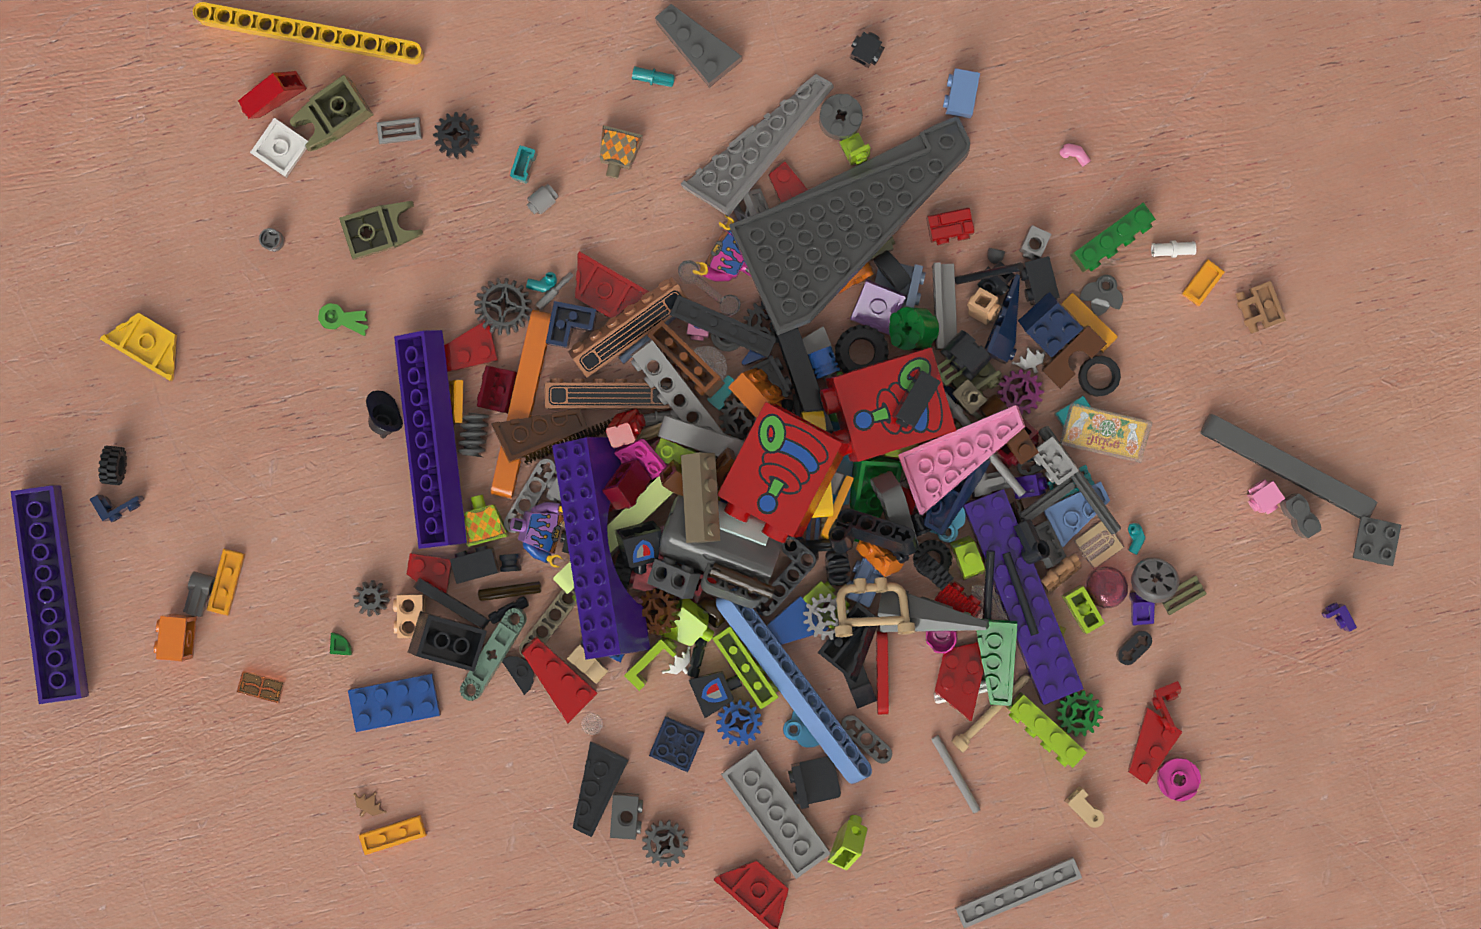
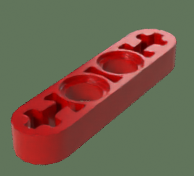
M876 631L878 715L889 714L888 633Z

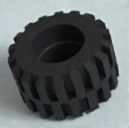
M860 324L848 328L841 334L835 346L838 367L842 369L843 373L888 360L889 350L888 342L884 338L885 336L875 327H870V325ZM860 339L869 341L874 348L873 359L864 365L853 362L849 355L851 344Z

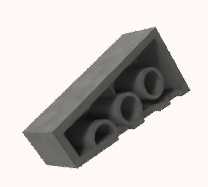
M670 4L655 17L656 24L709 88L742 62L740 54L674 5Z

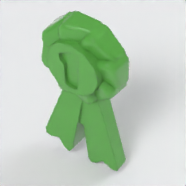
M332 303L326 304L319 310L318 320L326 329L333 330L343 325L366 336L365 331L369 328L367 325L356 322L368 321L365 317L367 311L344 313L339 305Z

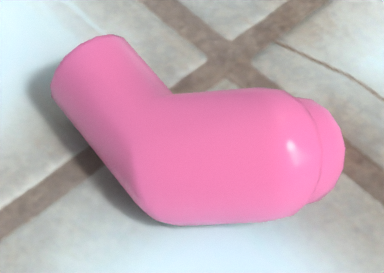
M1068 143L1060 149V155L1063 158H1068L1069 156L1076 157L1082 167L1091 162L1088 155L1079 145Z

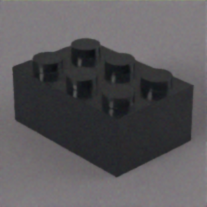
M420 611L408 653L420 658L475 672L487 631L479 627Z

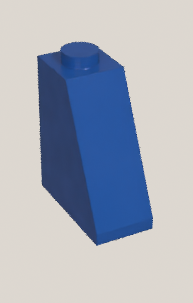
M801 596L796 598L766 625L781 645L814 635V630L807 631L808 627H810L809 623H803V621L808 619V616L803 615V612H809V609L806 607L807 603ZM812 613V622L816 627V625L818 624L817 616ZM825 626L823 631H827L829 628Z

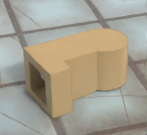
M582 643L567 658L596 684L608 672V669L597 658L585 659Z
M1079 786L1064 801L1090 827L1096 828L1101 826L1104 822L1103 813L1085 800L1088 794Z

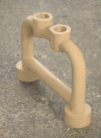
M885 577L875 578L874 583H866V578H857L853 580V584L844 585L839 589L836 598L839 626L835 627L836 637L852 636V627L897 625L898 634L915 633V623L910 622L907 594L901 585L887 583V578ZM894 591L898 594L901 616L847 618L845 596L848 593L861 594L866 592L884 593Z

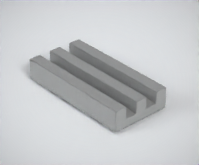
M419 117L376 122L380 145L422 139ZM415 123V127L382 131V127ZM416 132L414 135L383 138L385 135Z

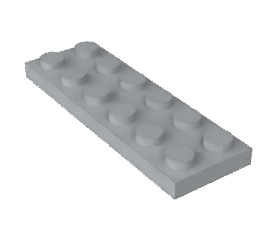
M754 749L721 773L796 879L830 855L831 852L798 806L795 805L793 799L757 749Z

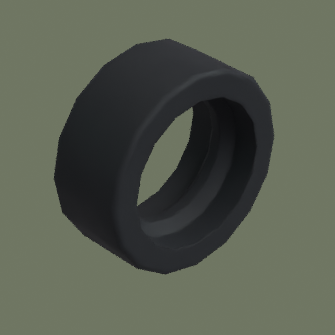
M885 250L874 259V263L880 272L898 292L911 283L912 280L906 270L888 250Z
M1094 356L1092 359L1086 360L1080 367L1078 378L1085 392L1098 397L1112 393L1119 385L1121 374L1117 363L1111 358ZM1104 364L1110 369L1112 379L1107 387L1097 389L1089 384L1087 373L1091 366Z

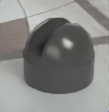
M989 248L987 253L988 260L993 264L1002 261L1005 255V251Z

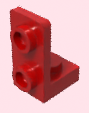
M1178 681L1154 690V697L1151 698L1155 709H1160L1163 716L1160 719L1164 729H1169L1170 733H1174L1176 727L1164 700L1166 699L1169 702L1179 697L1178 694L1181 693L1182 688Z

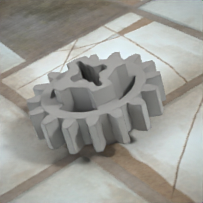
M819 594L818 601L814 597L812 598L813 605L806 604L809 612H803V615L808 616V619L803 621V623H809L810 627H808L807 631H815L813 637L821 634V639L824 640L826 635H829L830 640H832L835 629L832 631H823V629L827 625L839 626L838 619L834 613L837 607L836 598L834 600L831 599V594H828L827 598ZM823 602L830 603L827 608L820 609L817 607L818 604ZM817 611L820 613L829 611L830 617L835 623L828 620L825 623L822 622L823 617ZM812 613L816 615L818 619V624L816 625V627L812 622Z

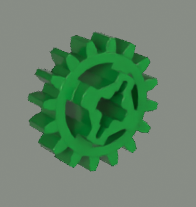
M1081 690L1080 695L1075 692L1072 693L1073 696H1065V701L1059 700L1062 707L1056 708L1060 712L1056 719L1062 720L1059 725L1061 728L1067 726L1065 732L1068 734L1073 730V735L1076 737L1079 732L1086 736L1087 730L1094 733L1092 727L1094 725L1100 726L1097 719H1103V716L1099 715L1098 712L1102 711L1103 708L1096 706L1100 701L1098 699L1092 700V693L1085 696V691ZM1084 699L1088 702H1085L1084 704H1078L1076 700ZM1069 705V707H1070L1069 714L1066 715V709H1067V706ZM1078 708L1084 710L1082 711L1083 716L1081 718L1075 716L1077 715L1076 710ZM1093 711V717H1092V719H1091V721H1090V720H1089L1090 712ZM1079 722L1083 727H1074L1071 724Z

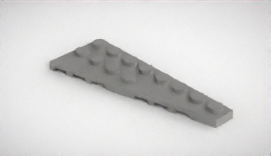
M815 74L801 85L791 98L780 102V106L771 114L767 113L764 115V119L755 127L753 125L733 140L724 152L711 158L712 161L703 169H697L695 171L696 174L687 182L684 180L681 186L729 216L834 88L833 84Z

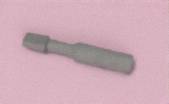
M569 272L535 305L542 311L574 275Z

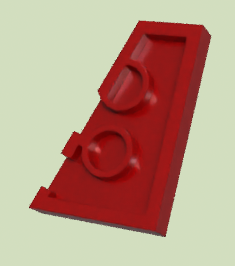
M485 321L444 345L447 372L498 361L493 335L490 333V325L484 329L482 326Z
M1146 707L1128 772L1147 785L1182 734V731L1177 727L1174 733H1170L1169 729L1165 730L1160 719L1161 716Z

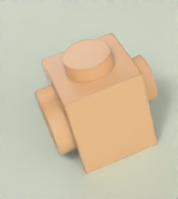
M979 288L976 294L971 296L967 304L969 316L985 325L989 321L993 322L997 319L1002 307L998 304V297L982 288Z

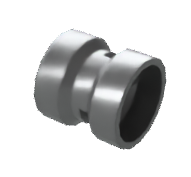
M273 228L264 229L259 235L260 244L269 251L276 252L284 246L285 240L283 235Z

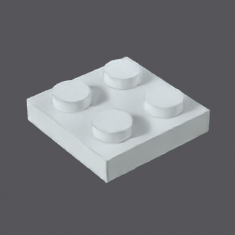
M274 118L250 153L287 178L306 151L305 145L308 141Z

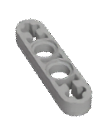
M542 459L536 465L504 520V526L508 532H518L510 530V523L508 521L517 516V514L513 513L515 509L520 514H524L525 511L519 508V502L522 499H528L531 503V507L527 511H531L532 507L537 505L548 483L555 474L556 466L552 460ZM549 462L552 471L551 473H545L544 478H547V481L544 482L541 478L535 477L536 473L541 475L543 472L541 465H546ZM534 480L539 481L542 485L541 490L537 493L530 490V483Z

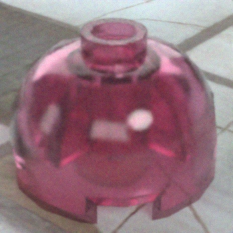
M1102 566L1095 568L1087 576L1085 589L1094 605L1110 609L1118 606L1126 598L1128 583L1126 577L1118 569Z

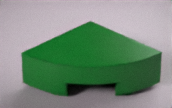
M331 633L330 654L352 655V648L348 640L338 633Z

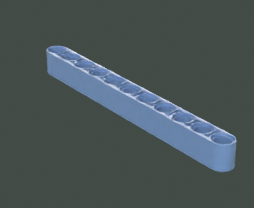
M718 597L716 599V606L843 777L849 783L855 784L871 776L872 768L870 763L754 608H747Z

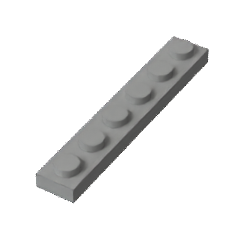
M1071 857L955 907L963 927L967 928L1081 879L1082 876L1074 858Z

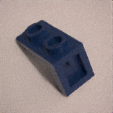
M96 495L90 498L101 520L110 521L111 523L123 517L121 513L126 510L131 512L140 507V502L145 500L143 496H136L112 510L113 505L108 497Z

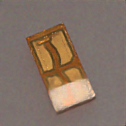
M242 671L237 692L279 703L285 682Z

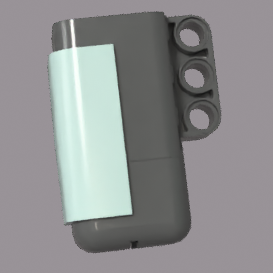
M678 495L673 502L661 535L660 556L663 558L664 556L676 560L678 564H686L692 566L695 570L704 572L701 588L706 593L747 608H756L763 598L762 595L752 592L757 596L756 599H752L749 597L747 589L710 576L711 570L716 562L749 577H758L757 580L768 584L782 543L761 532L766 522L753 515L750 516L747 523L740 521L724 512L727 503L719 500L721 541L686 543L684 497ZM707 578H713L717 583L711 584ZM728 585L735 586L737 591L729 590Z

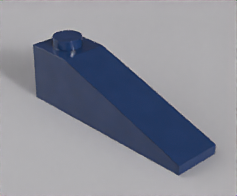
M1015 274L1012 278L1010 287L1001 305V311L995 320L984 347L992 359L1004 364L1008 363L1009 360L1012 361L1017 351L1014 346L1016 343L1020 275Z
M987 459L933 505L926 513L924 525L940 535H944L981 481L991 461Z

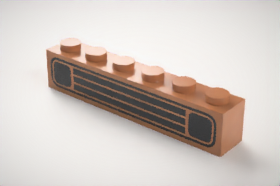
M672 277L666 279L652 292L645 293L641 300L627 306L620 315L610 318L606 325L592 331L588 338L574 344L568 353L587 378L646 336L661 320L665 322L672 317L670 313L678 295L686 299L688 298Z
M550 379V383H545L546 409H672L668 403L665 406L657 397L659 391L655 386L651 389L644 379H636V383H627V379H614V383H606V379H593V383H584V379H572V383H563V379ZM662 379L660 382V386L663 389L669 388L671 385L670 379Z

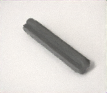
M1068 478L1060 485L1054 487L1020 512L1021 519L1025 521L1037 517L1075 488L1074 482Z

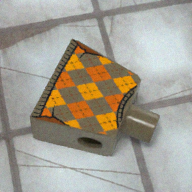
M603 125L600 161L601 163L608 164L607 177L618 179L621 168L631 169L643 142V135Z

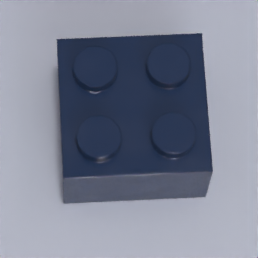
M1050 292L1018 320L1025 332L1051 358L1084 329L1077 319Z

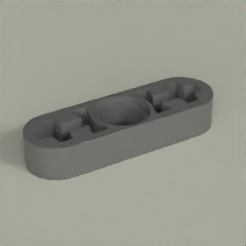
M846 715L842 719L841 726L849 737L875 761L885 764L891 760V748L858 717ZM854 719L856 720L855 726L859 730L861 726L865 729L861 730L855 738L853 735L856 734V731L852 728L846 729L847 720L853 721ZM864 733L872 735L873 741L871 744L864 745L861 743L860 738ZM877 740L880 742L877 746L881 750L887 749L886 758L881 757L879 759V753L875 749L872 752L869 751V749L875 746Z

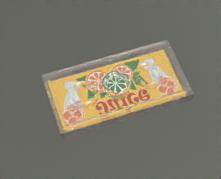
M1071 402L1060 443L1065 446L1141 463L1153 422Z

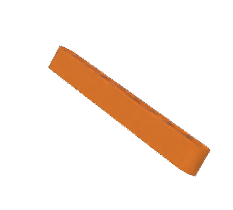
M532 310L507 421L532 416L548 345L546 344L551 313ZM502 446L499 451L491 494L512 499L522 458L509 463Z

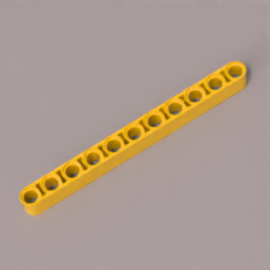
M206 2L197 3L193 8L194 17L205 26L408 64H419L424 59L423 49L414 41ZM209 10L208 16L201 18L202 11ZM224 14H230L227 22L221 21ZM250 17V24L242 26L243 20ZM271 21V28L263 30L264 23ZM292 25V31L289 34H284V28ZM308 29H313V35L309 38H305V32ZM329 33H334V39L330 42H326V35ZM349 37H355V43L351 46H347V39ZM370 41H376L374 49H367V44ZM390 45H397L395 53H388ZM411 49H418L416 57L408 56Z

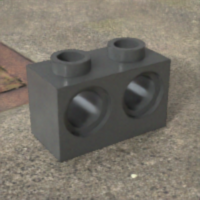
M664 556L663 559L654 560L647 584L682 599H693L701 574L694 572L692 566L686 564L680 566L676 564V560ZM665 568H666V570H667V576H666V577L664 576V570H665ZM683 576H684V578H685V583H684V585L682 584V577H683Z

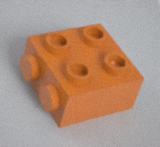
M757 367L741 373L728 387L756 418L765 402L775 403L782 407L780 403L785 399L782 395V390L777 385L772 384L767 379L768 375Z

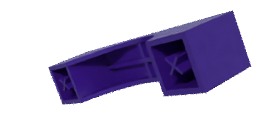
M586 437L552 445L585 659L650 650L646 617L642 616V609L644 607L629 595L621 583L611 558L608 543L607 519L610 501L602 490L621 465L620 459L614 454L618 447H611L608 437Z

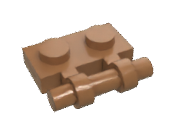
M1271 281L1250 288L1251 298L1246 299L1244 291L1236 294L1238 308H1241L1245 318L1244 324L1248 326L1251 334L1259 331L1256 325L1257 322L1261 321L1265 329L1286 321ZM1255 303L1256 309L1259 314L1255 317H1253V314L1249 307V305Z
M1075 553L1068 558L1062 559L1060 565L1054 570L1050 569L1046 573L1047 575L1041 579L1044 589L1049 594L1082 568V564Z

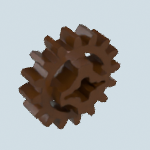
M659 588L647 590L646 595L640 597L643 602L638 604L644 607L642 609V616L646 617L649 634L664 635V633H670L671 628L677 627L674 621L680 620L677 612H680L681 609L676 608L679 600H673V594Z

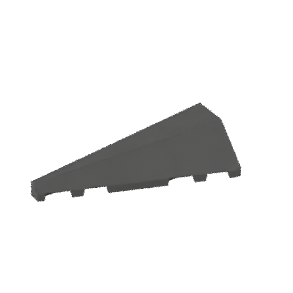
M887 591L881 594L878 617L901 616L899 597L896 592ZM906 591L910 622L915 623V632L987 630L989 628L988 619L981 620L971 616V613L953 610V607L923 596L917 597L908 594L909 591ZM880 625L881 632H898L897 625Z

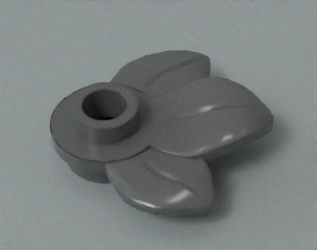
M1102 275L1096 282L1088 283L1083 288L1080 300L1091 301L1093 313L1096 316H1100L1110 306L1119 310L1123 303V296L1117 289L1115 278L1111 275ZM1103 282L1109 283V289L1106 290L1102 287Z

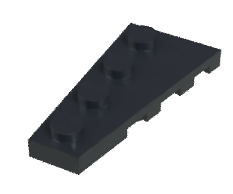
M590 741L573 823V829L590 837L593 836L629 761L628 758Z

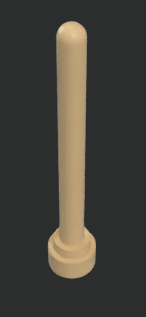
M1023 674L1013 684L1012 697L1030 680L1029 674ZM992 705L964 734L956 735L951 742L964 753L969 748V740L1003 705Z

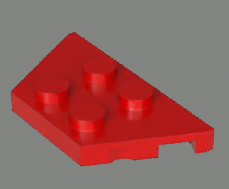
M578 252L575 299L596 309L608 318L617 317L627 306L635 304L641 300L645 293L649 292L582 252Z
M978 642L954 647L949 652L943 653L934 691L955 710L963 714L968 721L973 719L984 671Z
M758 860L715 876L714 881L767 928L779 929L789 888Z

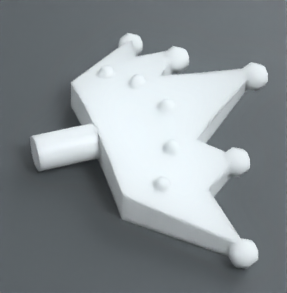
M1027 348L1026 359L1020 356V362L1015 363L1013 361L1012 364H1016L1024 370L1032 368L1035 374L1038 372L1036 366L1043 363L1045 351L1040 353L1039 350H1036L1037 353L1034 355Z
M690 646L687 647L686 654L682 652V657L675 655L674 665L669 664L670 669L663 670L662 673L678 674L683 670L687 674L688 670L685 667L690 662Z

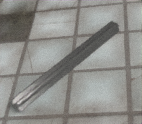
M1049 426L1043 427L1038 432L1044 442L1054 435ZM1079 469L1070 478L1110 534L1117 533L1121 529L1120 525Z

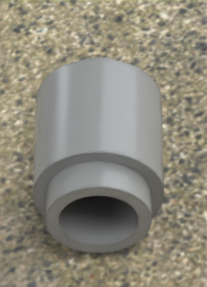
M549 184L545 187L541 186L527 198L529 202L527 207L534 215L536 213L541 215L556 203L555 200L559 196Z

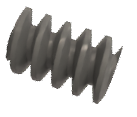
M469 413L462 416V419L467 421V423L461 424V427L466 432L460 433V436L464 437L465 440L459 441V444L464 446V449L458 450V453L482 457L479 453L485 452V449L480 444L486 443V440L482 439L481 436L487 435V432L482 430V427L488 426V423L484 422L483 419L489 418V415Z

